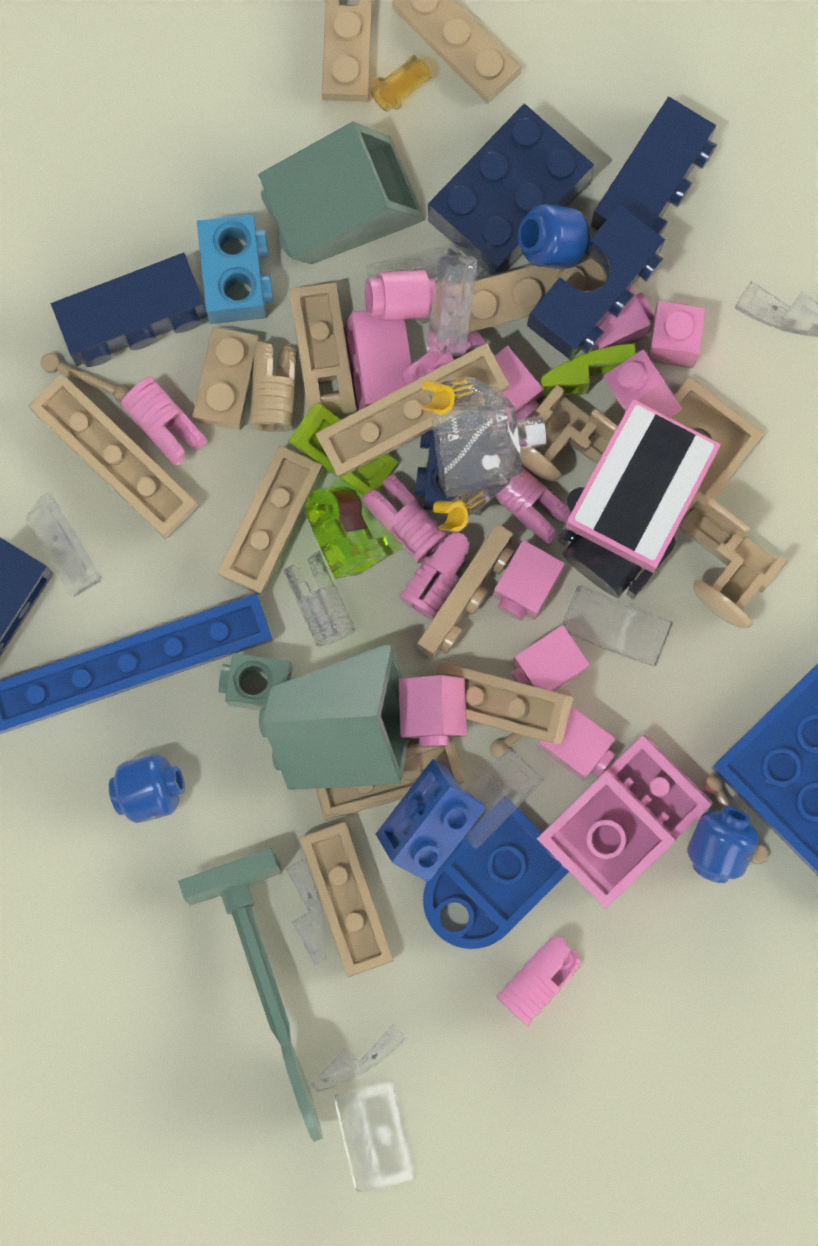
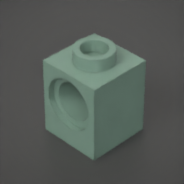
M232 653L231 665L222 664L218 691L226 693L225 701L228 706L261 710L266 708L271 687L291 680L292 664L288 660ZM252 671H260L268 678L265 690L257 695L246 694L241 688L242 679L247 673Z

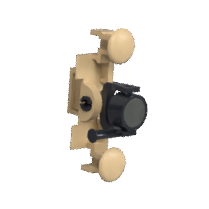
M689 376L674 395L683 410L672 416L671 419L716 441L721 446L687 511H690L689 515L679 526V529L727 565V568L712 586L701 580H695L693 584L695 594L716 616L731 625L745 629L752 626L753 622L743 609L758 590L763 592L787 561L781 556L777 559L773 558L747 538L746 534L751 528L714 501V499L760 442L764 433ZM556 385L536 410V419L531 424H545L546 443L527 446V434L525 432L519 438V454L509 432L505 433L503 442L512 456L526 469L538 477L548 481H556L562 475L552 462L567 443L597 465L618 426L596 409L589 416L565 398L564 390ZM578 487L570 492L567 498V505L570 509L569 516L585 487ZM567 528L559 535L558 542L564 547L567 546L562 555L569 564L597 587L615 598H620L627 587H629L626 595L634 600L654 575V573L644 569L635 580V577L642 570L641 566ZM674 536L655 572L674 549L676 543Z

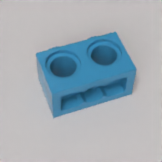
M253 214L197 220L205 305L210 325L266 318L264 303L273 302L270 274L261 275L259 258L268 257L265 229H256ZM233 238L241 239L246 243L243 251L235 255L226 254L221 250L223 244ZM238 283L248 285L251 288V292L245 299L236 301L226 296L231 286Z

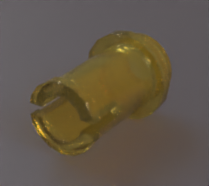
M412 55L386 78L378 77L375 80V86L370 92L375 102L384 111L388 112L392 108L398 110L402 107V100L422 84L428 82L432 76L426 64L419 57L417 58L416 55Z

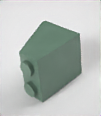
M353 121L258 174L264 188L261 191L263 203L268 211L275 215L281 230L278 233L280 245L284 252L293 260L314 264L425 220L391 136Z
M392 645L379 646L271 687L266 708H262L259 713V728L261 735L269 740L272 748L273 765L277 771L281 770L288 790L401 784L409 738H402L400 736L398 679L403 677Z

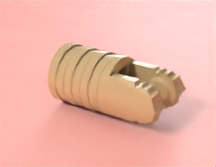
M257 341L254 347L250 427L265 432L290 431L293 429L297 349L284 346L281 352H279L276 376H272V344Z

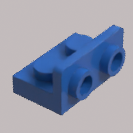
M432 759L375 835L392 863L424 881H430L483 814L485 805L481 800L462 790L448 767Z

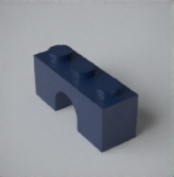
M619 204L591 238L586 252L589 257L602 267L606 276V282L598 289L581 291L559 277L530 312L527 327L570 361L574 359L580 350L585 354H589L605 333L600 326L610 314L618 318L635 296L629 291L640 277L647 282L661 266L664 258L659 254L666 239Z

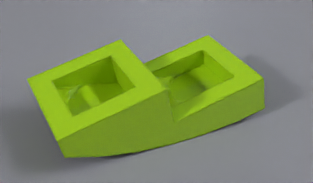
M635 343L594 350L589 354H582L575 357L572 361L568 360L553 368L541 377L540 385L544 388L542 397H547L556 385L564 390V396L587 395L590 385L589 376L605 375L636 354Z
M314 403L288 442L313 461L322 464L325 470L339 479L316 433L341 419L323 405ZM387 453L341 477L339 480L361 495H365L371 489L378 492L383 481L388 478L398 461Z

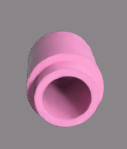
M425 270L379 272L376 278L366 279L365 305L369 317L379 316L381 321L427 318L430 308H436L437 285L434 279H428Z

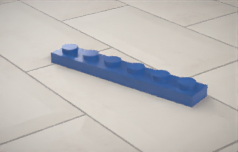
M257 593L0 681V735L231 656L232 653H239L273 641Z

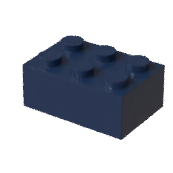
M524 103L428 203V222L488 275L507 271L523 255L518 243V228L527 213L535 206L543 204L568 207L591 183L594 164Z

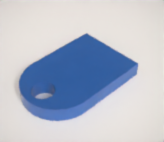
M507 797L459 843L435 876L426 882L423 893V907L426 919L433 931L441 939L453 946L463 949H480L498 942L569 872L537 839L542 832ZM450 903L461 904L468 912V924L461 931H449L441 924V910Z

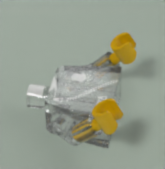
M472 377L458 378L443 383L426 380L422 384V389L434 392L433 396H429L430 402L428 404H421V409L431 412L439 485L446 497L454 496L451 501L440 500L433 504L434 513H448L446 522L439 525V530L458 532L465 528L468 516L510 484L512 477L522 473L520 449L546 445V430L542 417L517 420L515 406L507 397H503L499 389Z

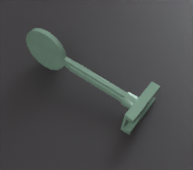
M272 848L178 880L183 898L189 905L221 896L227 914H232L269 1027L281 1045L283 1059L298 1106L310 1137L315 1142L323 1139L320 1121L305 1075L291 1043L290 1022L251 909L255 903L249 886L281 874L276 855L273 854Z

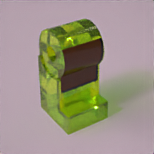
M339 486L313 491L306 502L307 518L335 579L361 575L394 554L386 537L373 538L362 516L361 499L352 488Z

